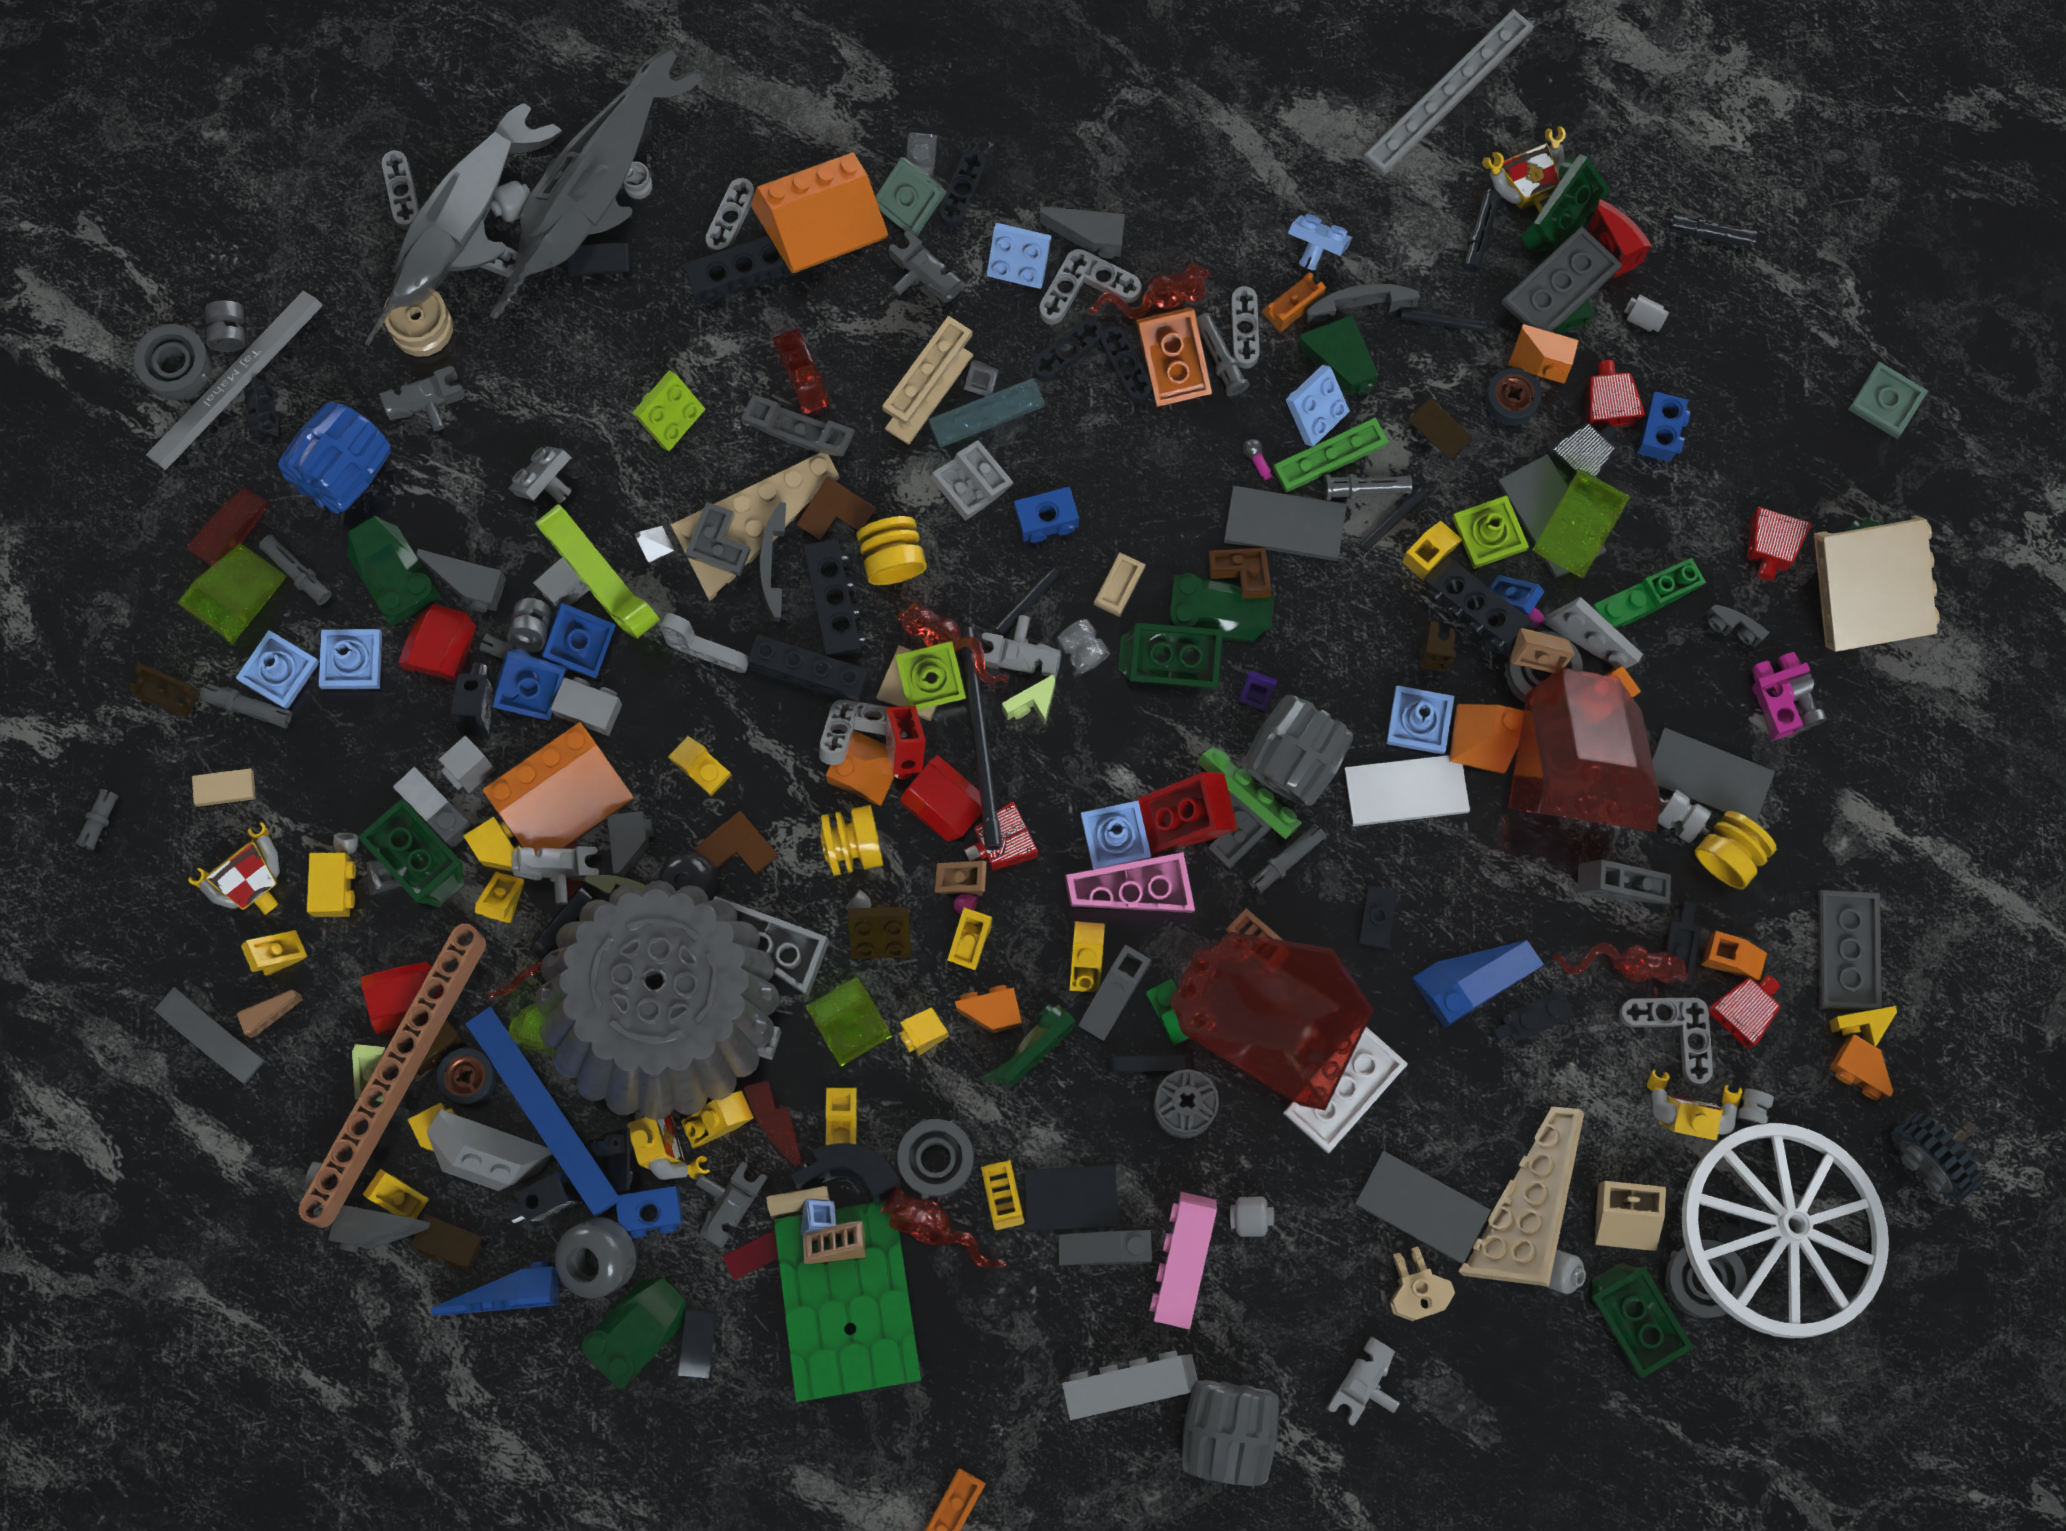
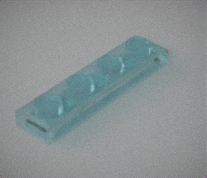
M1032 378L928 420L938 446L942 448L1045 407V402L1035 379Z

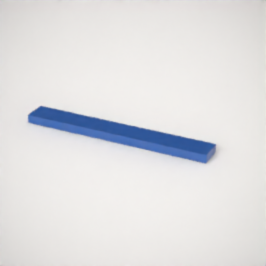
M490 1006L466 1023L467 1027L592 1214L597 1217L621 1200L620 1196L493 1008Z

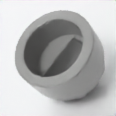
M352 833L335 834L333 840L335 851L337 853L347 851L349 856L352 855L357 849L358 836Z
M859 889L845 909L871 908L870 898Z

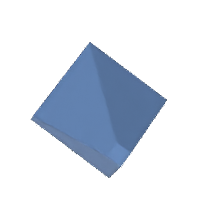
M811 1199L804 1201L801 1235L836 1226L834 1201Z

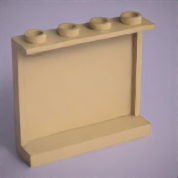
M1915 515L1912 516V520L1833 534L1826 531L1814 533L1825 647L1836 652L1937 634V625L1939 624L1940 617L1934 602V596L1937 595V586L1932 579L1931 568L1934 567V556L1929 548V539L1932 537V531L1927 519Z

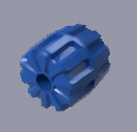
M332 401L325 403L298 431L280 458L278 467L287 482L296 485V490L304 497L310 496L314 499L317 506L321 508L326 506L331 512L338 514L346 511L370 486L388 458L391 447L385 436L368 419L353 409Z

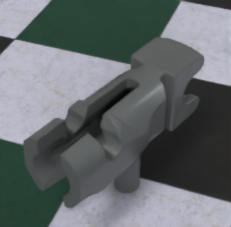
M905 231L904 235L908 247L900 249L894 244L889 247L891 259L903 270L906 268L909 271L892 287L893 292L900 296L914 282H921L926 286L925 289L929 293L948 303L962 290L963 285L960 284L962 281L953 272L946 274V265L942 264L924 248L922 241L911 231Z
M449 366L434 371V376L402 385L400 396L395 394L393 389L379 393L389 420L410 417L414 412L422 410L427 412L433 430H442L444 425L436 405L443 402L447 405L462 400L465 397L461 385L448 386L451 382L458 379L455 368Z
M743 1161L736 1169L726 1188H723L704 1175H701L695 1184L713 1195L716 1202L713 1209L707 1211L706 1219L699 1235L721 1249L730 1237L723 1231L722 1226L730 1225L731 1227H737L768 1179L765 1174H761L756 1181L747 1182L744 1179L747 1164Z

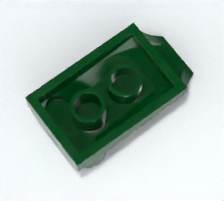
M1579 154L1577 158L1569 157L1560 165V183L1535 220L1520 238L1535 257L1552 254L1581 226L1584 227L1592 216L1599 199L1603 200L1610 191L1587 156Z
M374 516L347 533V556L391 627L441 598V595L397 525Z
M1191 573L1174 575L1169 625L1223 630L1224 640L1254 643L1260 634L1272 626L1275 595L1271 594V597L1242 599L1240 583L1198 578Z
M1135 623V626L1128 633L1121 636L1118 670L1124 673L1132 682L1218 689L1223 630Z
M404 798L398 801L358 836L360 841L417 903L429 904L439 908L465 885L463 863Z
M1049 1004L1037 1015V1025L1021 1042L1012 1059L982 1076L981 1081L983 1083H1001L1009 1090L1074 1029L1075 1019L1061 1006L1056 1005L1053 1008Z
M1621 1262L1592 1279L1591 1298L1625 1354L1629 1367L1637 1374L1639 1379L1694 1348L1645 1266L1634 1267Z
M661 1276L655 1279H643L592 1332L586 1335L583 1342L577 1348L617 1388L623 1390L684 1326L687 1301Z

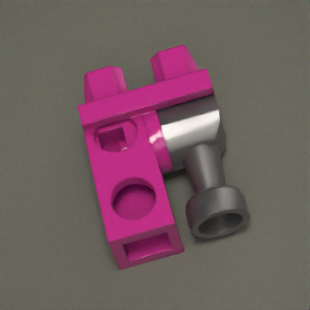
M1795 652L1779 657L1777 661L1782 671L1775 674L1769 661L1758 663L1752 668L1756 681L1752 689L1770 728L1768 732L1772 741L1795 734L1802 726L1804 728L1813 727L1827 719L1824 711L1815 707L1811 695L1814 679H1812L1809 673L1808 663L1801 664ZM1796 700H1798L1805 713L1801 718L1794 704Z

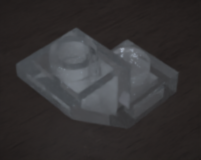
M910 132L908 135L907 159L933 180L937 135Z

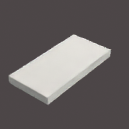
M1450 755L1345 767L1344 774L1352 826L1469 813L1470 808L1463 765L1449 762Z
M1362 1024L1283 1114L1329 1154L1408 1063Z

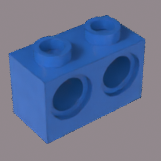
M1659 392L1653 393L1648 403L1637 454L1669 462L1676 453L1680 454L1684 443V437L1680 436L1682 427L1686 428L1690 417V411L1686 410L1687 399ZM1662 411H1670L1674 418L1665 417ZM1662 436L1666 438L1668 444L1663 445L1659 443L1656 437Z

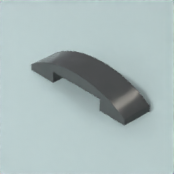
M1364 284L1345 288L1322 298L1307 310L1305 324L1308 326L1334 321L1336 310L1387 302L1388 312L1399 311L1402 308H1416L1420 295L1416 290L1393 284Z
M754 394L741 418L743 422L778 439L812 451L834 456H844L855 433V430L829 420L827 423L781 408L779 403Z
M784 502L779 503L767 524L759 559V578L762 596L774 622H780L782 589L771 588L773 536H784L786 503Z
M173 987L154 1009L185 1038L243 1084H246L265 1062V1060L213 1020L176 987Z

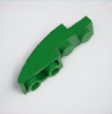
M1690 558L1644 579L1640 584L1595 603L1592 608L1614 628L1621 625L1624 627L1704 585L1706 581L1693 559Z

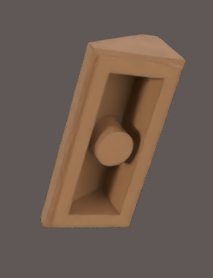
M1521 628L1517 634L1510 662L1560 675L1575 652L1569 640Z

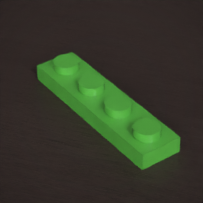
M1373 418L1275 464L1273 470L1285 493L1386 447L1389 441L1377 419Z
M1212 747L1196 762L1207 772L1224 773L1228 790L1285 839L1293 834L1302 824L1291 809L1279 804L1269 790L1258 786L1252 780L1251 775L1247 771L1237 768L1230 762L1228 755L1223 751Z

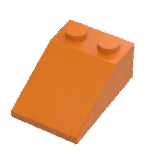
M1184 308L1136 320L1141 348L1157 407L1212 394L1193 308Z

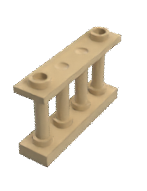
M950 316L946 318L883 404V411L893 417L885 427L886 431L908 445L911 443L973 358V354L964 349V346L972 337L970 329Z

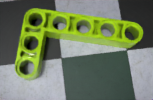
M559 504L535 522L540 531L624 632L638 639L660 620L643 599L633 595Z

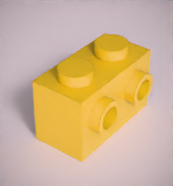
M309 853L307 912L313 917H350V908H354L355 894L351 890V879H355L356 864L348 854Z

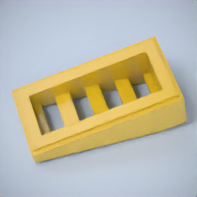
M1008 1160L981 1167L995 1230L1024 1224L1011 1161ZM1007 1173V1178L990 1181L991 1176ZM1010 1185L1008 1190L993 1193L992 1189ZM1013 1198L1012 1202L1000 1205L995 1203V1201ZM1015 1210V1212L998 1216L999 1213Z

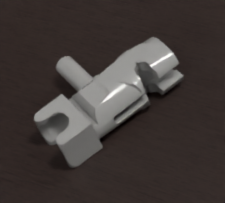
M1019 615L1014 640L1005 639L1002 635L985 632L982 634L984 645L992 647L993 651L991 653H979L977 661L980 666L994 669L1002 667L1033 674L1035 669L1041 665L1043 676L1049 677L1053 675L1056 678L1061 660V651L1042 643L1037 645L1028 643L1026 634L1030 618Z
M577 846L575 849L540 848V850L534 853L533 848H517V850L512 852V871L514 876L533 880L550 878V881L554 882L556 905L568 904L566 878H571L572 881H584L586 876L598 875L599 870L597 868H590L585 864V860L595 855L598 850L596 847Z
M1370 1337L1363 1349L1370 1355L1371 1361L1366 1362L1362 1359L1355 1361L1348 1375L1326 1407L1328 1411L1335 1412L1341 1404H1347L1350 1408L1347 1423L1352 1426L1356 1424L1369 1398L1392 1413L1396 1411L1400 1404L1380 1390L1381 1386L1378 1385L1382 1376L1387 1375L1395 1351L1373 1337Z

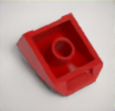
M1599 199L1587 232L1623 264L1612 276L1615 278L1633 270L1644 262V258L1652 245L1645 234L1630 218L1611 204Z
M435 604L430 605L418 615L398 662L399 665L405 670L438 676L456 683L458 675L463 671L476 625L466 612Z
M938 755L929 761L900 798V804L947 842L962 837L982 814L980 792Z
M427 962L416 963L361 977V987L370 1021L378 1036L383 1037L396 1033L432 969L430 964ZM441 989L437 990V992L434 995V999H438L442 996L443 993ZM429 1015L422 1017L419 1025L425 1024L429 1019Z

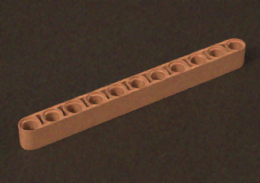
M460 924L452 931L299 1206V1214L306 1222L316 1227L324 1228L331 1225L337 1217L483 954L486 940L470 924ZM473 935L472 942L464 946L465 939ZM458 962L457 969L449 973L450 966ZM444 988L442 996L434 999L437 990ZM429 1015L427 1023L419 1026L422 1017ZM414 1041L411 1051L405 1053L406 1045ZM399 1068L396 1078L390 1080L391 1072ZM383 1095L382 1104L375 1107L376 1099ZM368 1123L367 1131L360 1135V1127ZM353 1150L352 1158L344 1162L345 1154ZM337 1177V1185L329 1190L331 1180ZM319 1205H322L320 1215L314 1218V1210Z

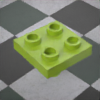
M668 371L652 391L643 397L642 402L632 414L663 449L670 451L703 413L705 408L675 373Z
M1507 495L1453 514L1452 519L1473 569L1521 553L1529 548Z
M952 641L895 655L907 706L916 705L917 710L966 699Z

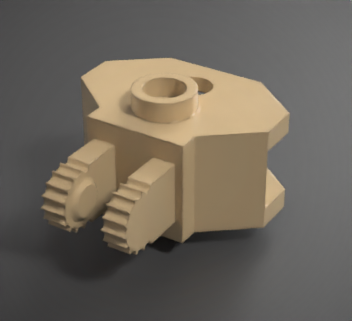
M1419 1247L1411 1249V1256L1418 1273L1412 1275L1408 1274L1406 1263L1401 1253L1393 1255L1400 1279H1398L1399 1287L1389 1303L1394 1315L1410 1321L1445 1310L1455 1294L1451 1281L1433 1275L1431 1269L1426 1268ZM1422 1299H1425L1428 1303L1426 1309L1421 1306Z

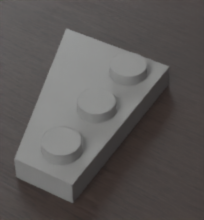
M1581 597L1548 614L1542 624L1613 667L1623 665L1626 669L1638 663L1643 655Z

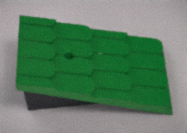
M889 1199L876 1207L872 1202L835 1209L836 1225L862 1221L865 1233V1258L805 1264L803 1235H801L800 1231L802 1215L774 1219L796 1402L825 1397L837 1398L894 1388V1385L921 1381L895 1199ZM848 1237V1245L854 1244V1237ZM842 1238L836 1239L837 1248L842 1247ZM830 1239L824 1240L825 1250L830 1249ZM812 1241L813 1253L818 1252V1241ZM849 1324H855L856 1332L853 1335L846 1334L845 1329Z

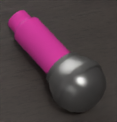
M1257 439L1247 440L1243 444V453L1252 459L1260 476L1264 480H1268L1272 475L1262 455L1261 442Z

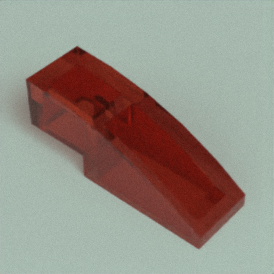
M243 488L217 511L186 549L193 556L217 570L232 548L237 550L266 510L269 502L247 488Z
M768 1081L744 1087L750 1107L769 1140L796 1168L802 1166L803 1161L787 1106L776 1109Z

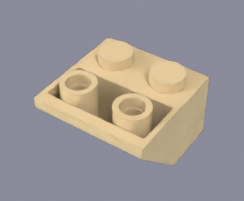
M1612 1181L1599 1183L1594 1245L1656 1251L1665 1218L1666 1187Z

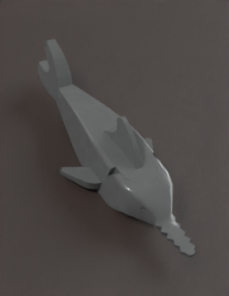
M662 50L647 60L636 73L632 83L589 122L556 159L553 158L549 162L543 177L524 204L520 219L522 232L516 264L508 279V283L497 299V303L492 307L490 317L496 319L504 312L505 306L510 302L511 296L516 293L518 286L523 283L525 277L542 272L566 261L574 254L588 235L607 231L632 215V209L629 206L617 205L616 195L627 176L636 154L653 97L666 98L680 95L691 90L703 80L695 72H688L671 79L669 72L677 57L672 50Z
M524 103L518 105L503 117L493 134L448 173L426 201L408 229L392 272L396 274L394 287L383 312L365 342L366 345L369 346L392 310L425 302L433 295L451 271L477 268L494 261L504 254L506 250L505 244L488 240L485 234L483 217L498 186L508 153L534 151L547 146L560 136L562 132L560 128L554 124L533 130L525 125V120L531 108Z

